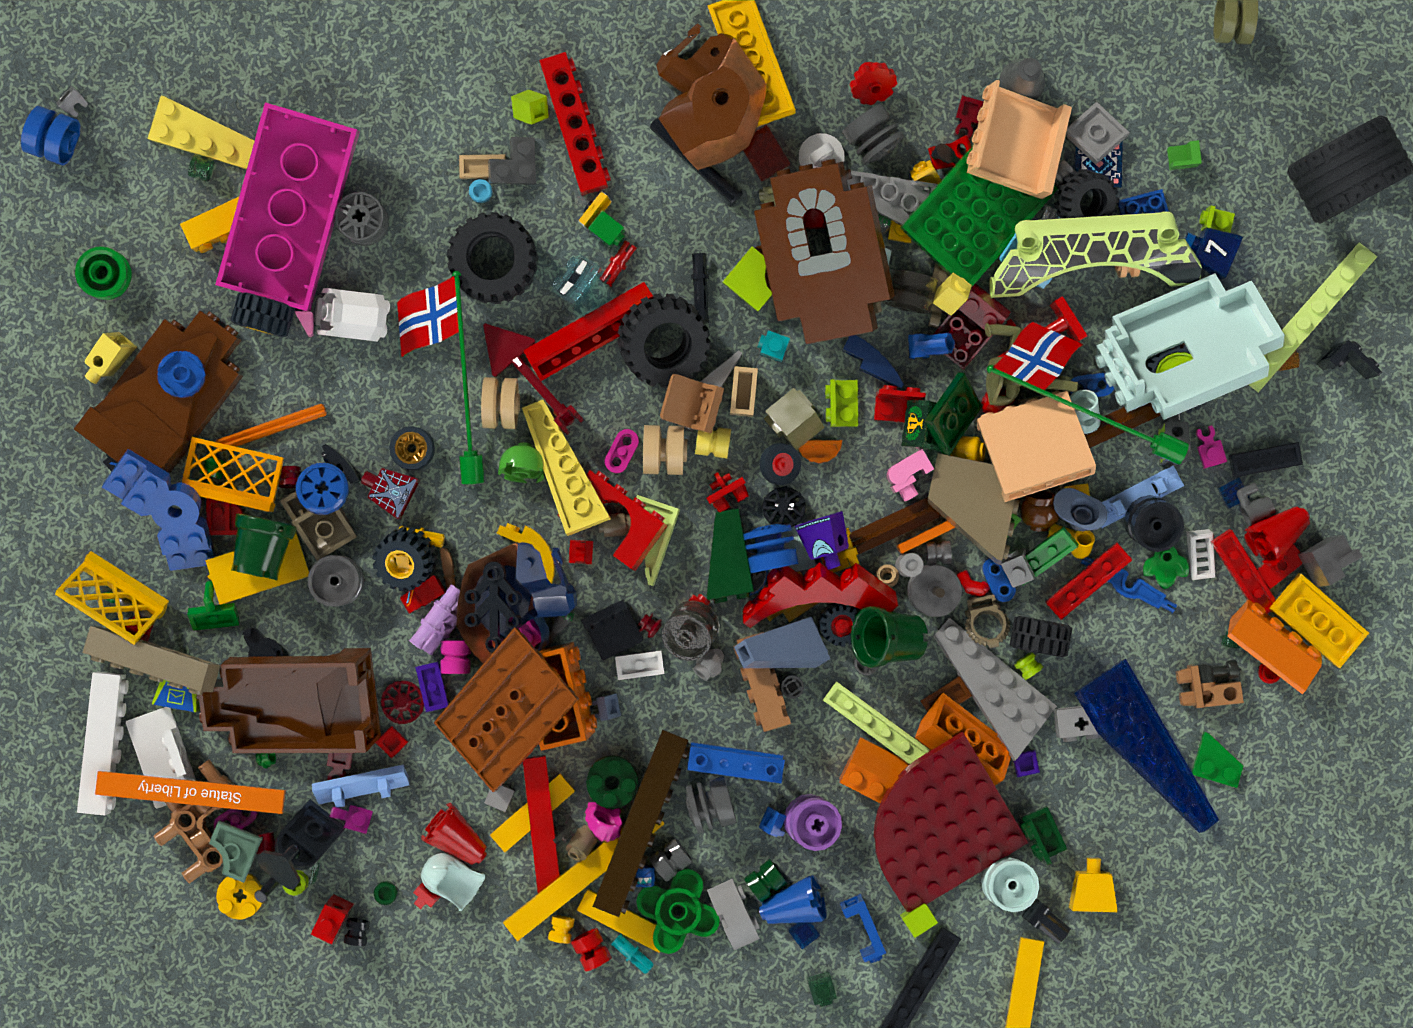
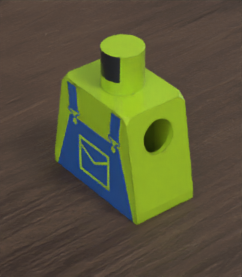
M164 679L163 682L159 683L152 701L153 705L195 713L200 711V704L196 694L188 692V687L183 686L182 689L169 686V681Z

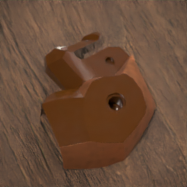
M699 24L694 25L688 31V37L677 47L662 54L656 64L660 78L683 93L667 103L658 119L683 155L697 170L722 163L749 146L758 126L766 96V82L736 41L737 39L731 35L720 33L717 36H712L688 60L678 58V54L700 33L702 26Z

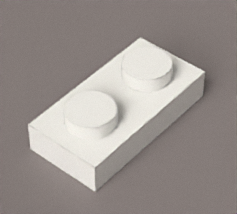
M662 651L615 657L618 680L664 674Z

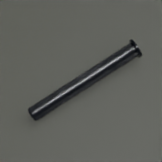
M657 118L651 123L650 129L729 201L730 207L743 195L742 191L739 193L711 166L697 170L683 155L660 120Z

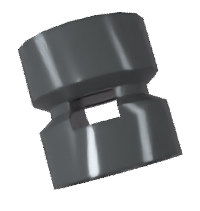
M673 838L664 845V851L658 850L649 857L656 871L666 882L677 874L678 868L683 870L693 862L676 838Z

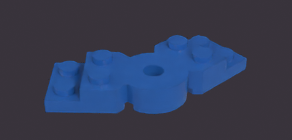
M127 449L104 481L102 488L121 498L123 506L140 516L152 515L155 523L160 526L157 537L162 554L166 555L170 571L207 566L205 560L216 557L207 521L199 516L201 499L197 491L182 482L171 484V477L168 472ZM172 505L179 506L180 509L173 508Z

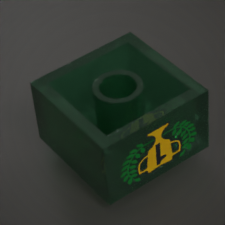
M925 400L907 401L901 446L918 450L923 449V451L942 453L925 423V419L936 405V402Z

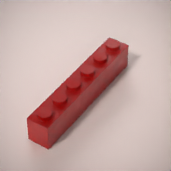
M645 282L523 350L540 381L620 337L618 329L619 326H624L622 321L624 315H630L632 312L630 307L634 304L639 306L642 303L641 299L645 297L649 300L653 299V295Z

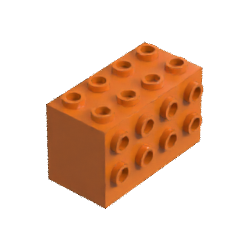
M574 642L544 648L539 652L579 699L539 743L541 751L586 741L596 732L595 728H597L596 717L594 714L591 715L589 707L592 705L589 692H586L584 686L586 675L583 669L580 670L578 660H581L578 646L575 647Z

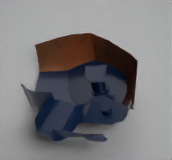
M516 542L468 564L463 576L458 599L456 626L467 646L483 664L492 654L485 646L486 639L490 636V610L476 627H468L465 624V616L469 613H474L489 596V587L481 594L480 601L473 604L466 602L464 597L466 591L474 589L484 578L483 570L488 563H501L506 569L505 579L516 591L522 594V601L518 605H509L506 601L507 594L500 587L499 595L515 614L521 616V626L531 619L536 622L541 632V642L534 648L538 649L539 652L550 644L549 628L543 617L566 616L577 606L576 590L566 578L562 568L563 558L558 548H553L551 555L561 580L560 585L550 583L547 579L540 552L532 544L525 542ZM492 570V576H493V578L495 577V571H494V570ZM471 593V599L474 600L475 595ZM513 594L512 600L515 602L516 596ZM500 612V634L506 638L513 629L506 625V618ZM472 616L471 622L474 624L475 618ZM513 617L512 623L516 625V619ZM492 641V645L495 648L496 644Z

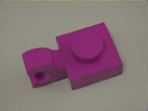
M350 805L348 811L333 807L329 817L345 821L343 827L345 829L366 834L373 811Z

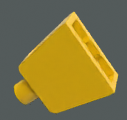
M1087 858V871H1075L1069 908L1072 911L1117 912L1113 877L1111 873L1101 871V858Z

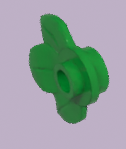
M1174 546L1165 551L1154 552V555L1146 559L1143 565V575L1147 577L1155 575L1157 583L1163 589L1171 587L1177 576L1187 577L1189 574L1187 560L1183 556L1178 555ZM1169 552L1170 557L1168 559H1163V555Z

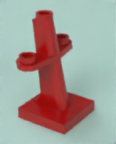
M1063 296L1049 305L1058 319L1045 326L1046 328L1059 334L1066 331L1070 339L1077 342L1088 336ZM1011 319L1006 321L1007 324L1005 325L1016 326ZM1007 350L1006 352H1004L1003 354H1001V355L998 356V357H1003L1004 355L1007 354V352H1008L1009 350Z

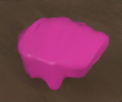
M588 802L585 820L595 837L607 843L619 838L623 827L620 817L621 809L615 808L612 810L604 808L595 802Z

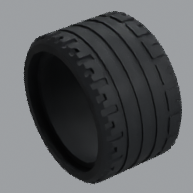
M1380 115L1288 167L1287 174L1291 181L1294 182L1293 185L1299 191V196L1304 200V205L1310 211V216L1314 222L1321 224L1413 174V163L1408 158L1406 150L1403 149L1400 139L1396 137L1397 134L1394 128L1392 129V125L1387 117Z

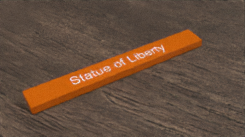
M98 771L95 795L283 814L286 790L107 771Z

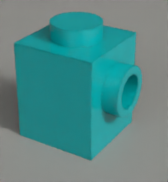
M768 330L766 336L761 335L757 348L761 349L760 355L782 362L790 338Z

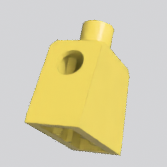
M120 332L103 333L85 359V364L90 367L85 375L86 379L97 384L101 377L113 376L137 346Z

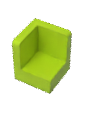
M526 90L511 96L513 117L515 119L532 125L549 118L546 95Z
M925 903L910 913L905 911L900 915L914 938L938 923Z

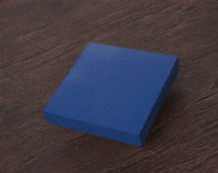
M1163 189L1122 199L1117 203L1120 215L1169 212Z

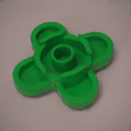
M685 869L679 871L673 877L668 890L656 886L645 887L637 896L636 904L640 913L657 921L653 932V943L662 953L672 954L677 952L682 947L687 933L707 937L714 934L719 927L720 920L715 909L699 902L703 890V881L701 876L693 870ZM675 907L682 909L680 916L674 915L673 910Z

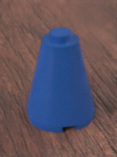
M814 875L807 876L764 900L762 906L759 907L762 920H766L768 924L825 921L824 919L827 917L824 897H820L817 890L821 889Z

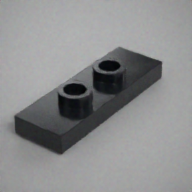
M1299 442L1229 455L1233 478L1303 465Z

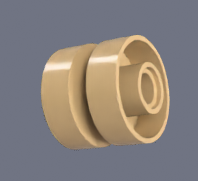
M644 425L643 474H659L661 462H666L668 475H683V462H687V439H684V426H669L666 438H662L660 425Z

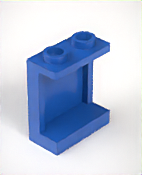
M859 894L840 902L846 919L859 913L872 944L860 950L864 962L874 963L883 958L882 955L886 954V951L862 895Z

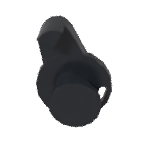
M248 628L243 631L242 635H244V639L249 647L248 657L278 656V650L280 651V656H283L281 645L274 639L266 638L257 628Z

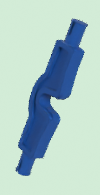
M1086 557L1080 563L1088 566L1094 559ZM1121 569L1107 581L1111 583L1117 593L1124 597L1138 598L1155 608H1160L1161 606L1171 613L1175 611L1173 608L1177 607V604L1165 599L1166 595L1153 588L1142 579H1136L1132 587L1127 588L1125 586L1128 576L1126 570Z

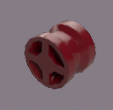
M282 466L278 487L296 488L299 474L302 472L301 467Z

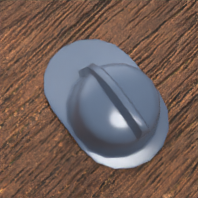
M1065 488L1058 491L1054 497L1053 505L1058 516L1077 531L1097 530L1107 520V510L1102 502L1078 490Z

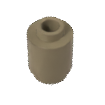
M613 513L609 514L610 520L598 524L599 533H604V538L626 536V533H629L631 519L630 515Z
M587 825L578 828L566 846L568 856L575 861L585 860L597 842V838Z

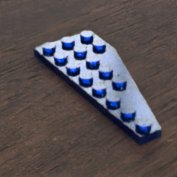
M1126 659L1119 661L1075 692L1077 699L1097 733L1198 833L1205 832L1219 821L1215 811Z

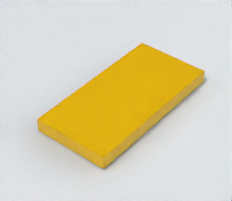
M296 533L294 538L289 541L278 580L231 571L234 551L205 560L220 605L306 578L309 574Z
M1301 573L1296 575L1269 608L1311 646L1317 648L1337 668L1342 667L1369 634L1365 628Z

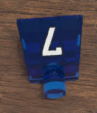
M1206 228L1201 232L1200 237L1188 232L1184 239L1191 249L1194 250L1193 252L1199 259L1202 269L1211 275L1216 274L1218 279L1222 280L1227 277L1243 237Z

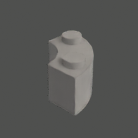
M730 879L707 890L734 950L760 939L757 933V929H760L755 915L750 917L743 902L746 895L741 885L736 886L733 879Z

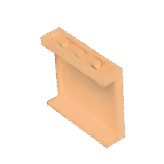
M996 80L989 86H986L983 91L982 99H984V103L977 116L979 124L972 137L974 145L967 158V164L969 165L967 173L1043 199L1051 195L1072 107L1063 104L1055 108L999 87L1000 81Z
M1067 391L1052 392V394L1071 402ZM1049 397L1039 400L1038 398H1033L1026 401L1023 405H1011L1004 408L1001 412H989L977 419V429L981 431L1002 488L1004 502L1095 474V461L1076 412L1072 407Z

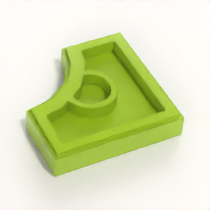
M751 247L722 283L757 312L760 311L772 296V292L767 287L765 281L766 264L764 256L754 247Z

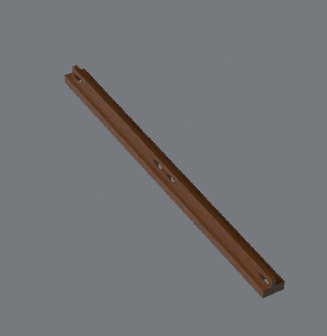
M1150 402L1129 412L1123 407L1104 417L1133 429L1161 415L1154 411ZM1101 421L1097 430L1084 435L1089 448L1126 431ZM927 497L851 532L849 537L851 541L860 538L852 542L853 547L859 545L856 547L857 555L942 515L928 504Z

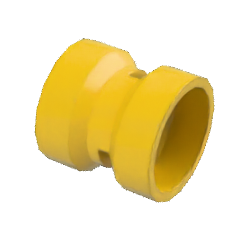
M552 915L551 924L553 929L549 931L548 940L564 944L571 943L572 935L569 931L574 927L575 919L561 915Z

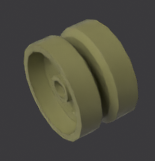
M1217 0L1213 28L1215 42L1228 44L1234 38L1237 44H1251L1258 21V0Z

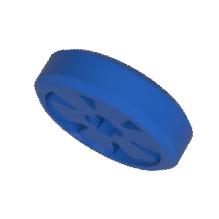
M316 463L307 467L300 474L296 483V494L302 506L309 512L318 515L330 514L340 509L346 502L349 493V485L344 473L338 467L329 463ZM326 484L325 486L328 488V491H323L322 494H319L320 492L317 487Z

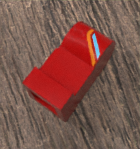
M433 575L419 587H415L401 596L400 600L407 612L411 614L443 596L446 590L437 575Z

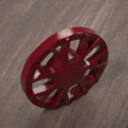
M405 680L390 684L384 690L381 697V707L385 716L397 724H408L415 721L424 709L421 689L416 684ZM401 684L408 685L407 694L401 693ZM392 687L398 693L395 698L388 693ZM416 690L420 697L412 700L410 694ZM385 700H393L394 706L386 708ZM412 703L420 705L418 712L411 709ZM394 709L400 711L396 719L390 715ZM407 710L411 716L409 720H405L403 712Z

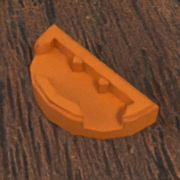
M809 440L798 450L810 462L824 463L836 457L841 449L843 440Z

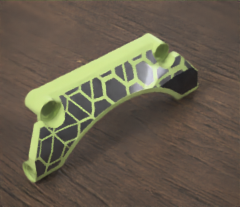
M1171 212L1024 220L1015 226L1018 242L1017 249L1010 250L995 272L994 277H990L989 289L991 298L1021 296L1052 277L1076 269L1094 266H1126L1136 268L1159 277L1171 287L1186 286L1201 279L1202 267L1185 239H1178V227L1175 217Z

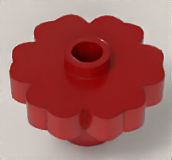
M865 62L854 73L855 79L849 84L854 99H859L863 105H873L877 100L883 102L893 94L892 88L897 85L894 70L888 69L886 63Z

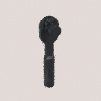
M944 143L938 144L931 153L934 160L940 159L947 164L954 163L956 165L960 160L954 150Z

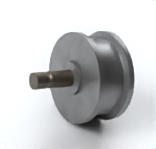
M932 564L924 565L919 575L910 577L907 594L911 604L918 611L928 616L940 617L949 614L956 608L961 599L962 588L957 575L944 566Z

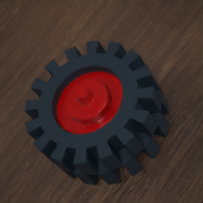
M831 603V607L827 605L825 607L826 611L820 613L821 619L818 618V623L820 624L818 628L822 636L835 646L840 645L844 647L846 643L851 645L852 625L858 612L849 605Z

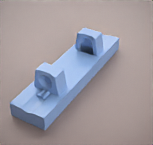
M1174 465L1103 501L1102 504L1107 510V520L1100 528L1102 529L1125 517L1131 503L1140 497L1153 495L1162 498L1183 487L1184 484ZM1152 484H1154V485L1157 487V489H1158V493H1157V494H1156V492H1155V490H1154Z
M398 765L313 783L312 792L318 804L334 802L335 807L339 808L345 806V799L376 792H380L381 798L391 797V789L409 786V777L404 765Z

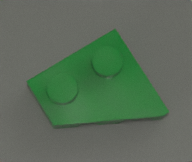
M1203 731L1191 774L1237 788L1244 766L1209 733Z

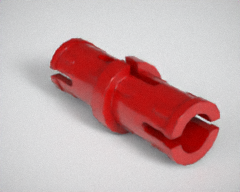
M624 240L615 257L610 258L609 261L611 263L599 278L602 282H605L607 277L611 275L606 282L610 287H612L621 270L624 271L627 266L625 264L637 249L634 245H631L629 250L625 252L630 245L626 240Z

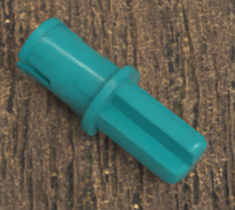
M621 933L612 942L611 945L626 957V961L629 960L644 974L648 973L653 967V963L638 950L639 947L632 945Z

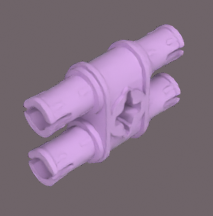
M451 584L439 601L434 602V606L426 617L421 619V626L409 640L417 648L433 655L441 640H446L450 637L449 634L457 623V606L460 595L458 588Z

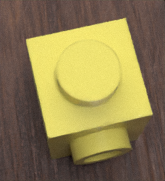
M952 273L937 288L933 304L952 316L968 300L972 285L964 278Z

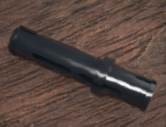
M707 253L692 254L693 274L691 275L694 286V307L705 322L709 323Z

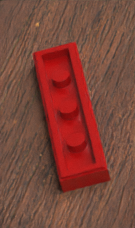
M1228 529L1212 540L1211 544L1246 600L1249 599L1252 603L1260 604L1265 609V613L1268 614L1271 612L1269 608L1276 599L1233 530Z
M1116 541L1045 601L1046 604L1062 620L1132 561L1131 557Z

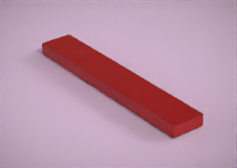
M546 755L527 757L523 761L538 893L559 878Z

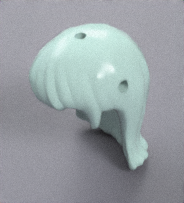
M439 853L427 860L421 872V879L429 891L448 899L459 911H462L476 895L477 890H479V887L485 880V874L469 869L463 862L450 854Z

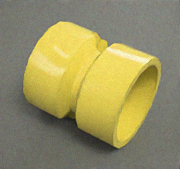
M718 428L716 431L712 430V434L698 431L695 454L708 456L712 452L715 457L727 459L731 429Z

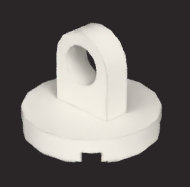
M815 134L808 137L802 143L799 150L800 166L813 164V168L822 166V161L835 159L836 163H844V150L841 143L835 137L828 134Z

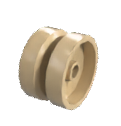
M484 377L481 397L482 427L495 429L499 423V415H501V425L504 429H516L520 411L518 379L505 378L500 392V384L497 378Z

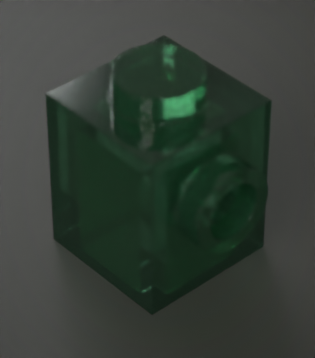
M829 971L807 977L815 1005L827 1006L832 1004L834 999H837Z

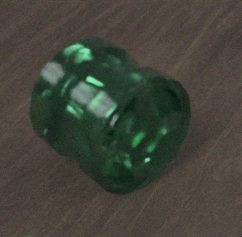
M195 154L189 164L188 176L192 178L200 177L202 181L208 182L214 169V160L209 158L204 160L201 156Z

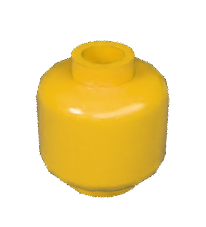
M962 436L950 456L978 462L984 461L985 443H982L981 439L977 436Z

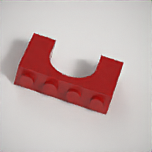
M589 470L587 476L603 505L607 503L621 504L630 515L631 526L629 533L613 556L636 571L667 528V525L663 523L665 518L655 510L649 513L644 509L646 504L635 497L633 500L626 496L628 491L620 485L616 484L613 487L607 483L610 478L599 470L596 474Z

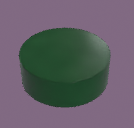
M390 881L380 882L374 889V898L381 905L393 903L398 895L397 887Z

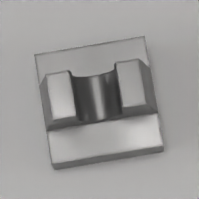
M72 86L56 102L63 111L75 118L79 114L74 110V105L76 103H80L84 107L88 105L82 95Z

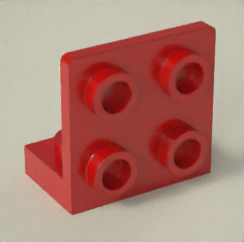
M884 385L882 389L876 392L874 420L908 423V417H910L911 413L910 408L914 407L915 409L916 406V409L919 407L920 411L922 409V400L926 398V393H922L921 388L907 387L905 391H898L897 386ZM915 412L918 421H921V417H918L921 414L917 415L919 412Z

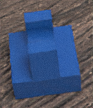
M768 806L759 828L774 837H783L785 832L781 830L786 816Z

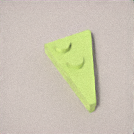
M637 495L636 498L646 504L644 509L649 513L655 510L665 518L663 523L667 525L665 531L645 557V574L648 585L654 586L680 509Z

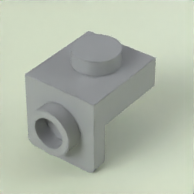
M1017 548L1009 550L1008 558L1002 559L1001 565L1013 588L1035 579V575L1025 557V548L1019 550Z

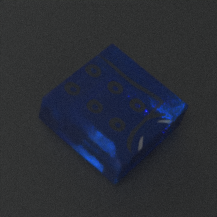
M1239 477L1217 488L1228 509L1240 503L1237 491L1243 488L1244 485Z

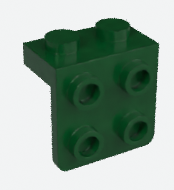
M1047 806L1021 817L1024 823L1020 825L1025 837H1028L1030 841L1032 840L1034 845L1030 846L1039 862L1043 861L1048 866L1052 864L1050 857L1067 850Z

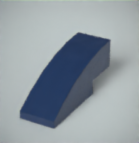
M857 335L848 337L842 352L862 361L858 370L891 386H897L899 390L902 388L903 382L899 375L876 348Z

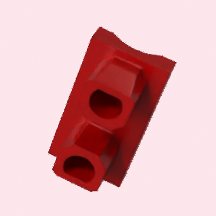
M716 472L714 474L716 481L709 485L712 491L719 486L722 489L706 499L718 512L725 511L730 508L724 497L725 495L732 492L738 502L749 496L744 485L746 482L741 477L726 486L725 483L732 479L730 474L728 473L721 477Z

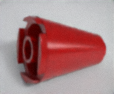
M1292 507L1255 523L1253 526L1247 527L1244 539L1255 556L1260 554L1264 558L1262 561L1264 564L1276 566L1309 526L1310 515L1304 508Z
M452 803L446 804L449 808L446 811L441 809L425 828L428 834L426 837L422 835L421 840L471 865L481 863L487 855V852H485L487 846L456 806Z

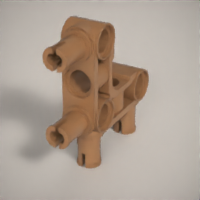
M210 759L198 767L208 782L235 785L227 776H222ZM165 802L172 811V818L167 826L154 835V838L160 846H163L178 834L186 841L198 857V861L182 872L184 879L190 884L205 872H212L223 864L222 856L217 848L209 844L212 833L205 825L206 817L216 809L220 810L221 808ZM182 814L191 816V825L182 823ZM211 851L219 853V862L210 860L209 853Z

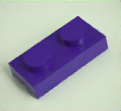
M439 661L415 667L426 712L446 708L449 705Z

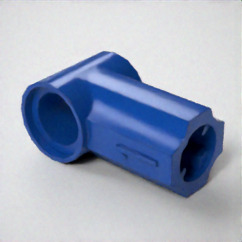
M950 333L908 335L909 359H915V357L925 359L930 358L931 355L951 354L955 348L954 339Z

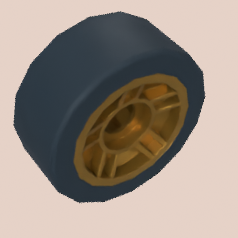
M409 426L403 427L393 435L389 450L394 463L403 469L413 471L420 470L431 462L435 446L429 433L422 428ZM410 444H414L416 446V451L414 453H411L407 450L409 449Z

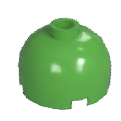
M525 442L518 443V445L508 448L502 454L498 474H505L504 479L512 482L527 483L524 480L526 478L536 479V483L544 480L542 456L531 444Z

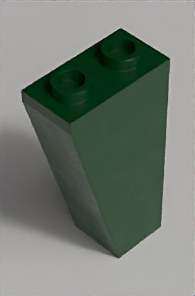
M740 509L715 513L707 587V600H713L714 604L727 602V597L736 596L737 600L749 598L750 593L755 592L748 561L749 555L746 549V540H744L743 536L744 528Z

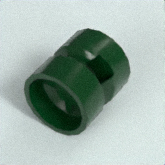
M771 859L760 866L759 872L753 871L744 878L753 894L761 903L772 895V890L778 891L788 883Z

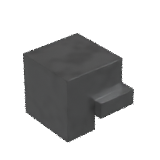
M1344 535L1328 537L1298 554L1316 587L1330 586L1346 577L1341 568L1363 557L1359 549H1351Z

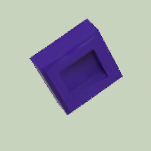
M1035 750L1024 751L1013 761L1016 777L1040 773Z

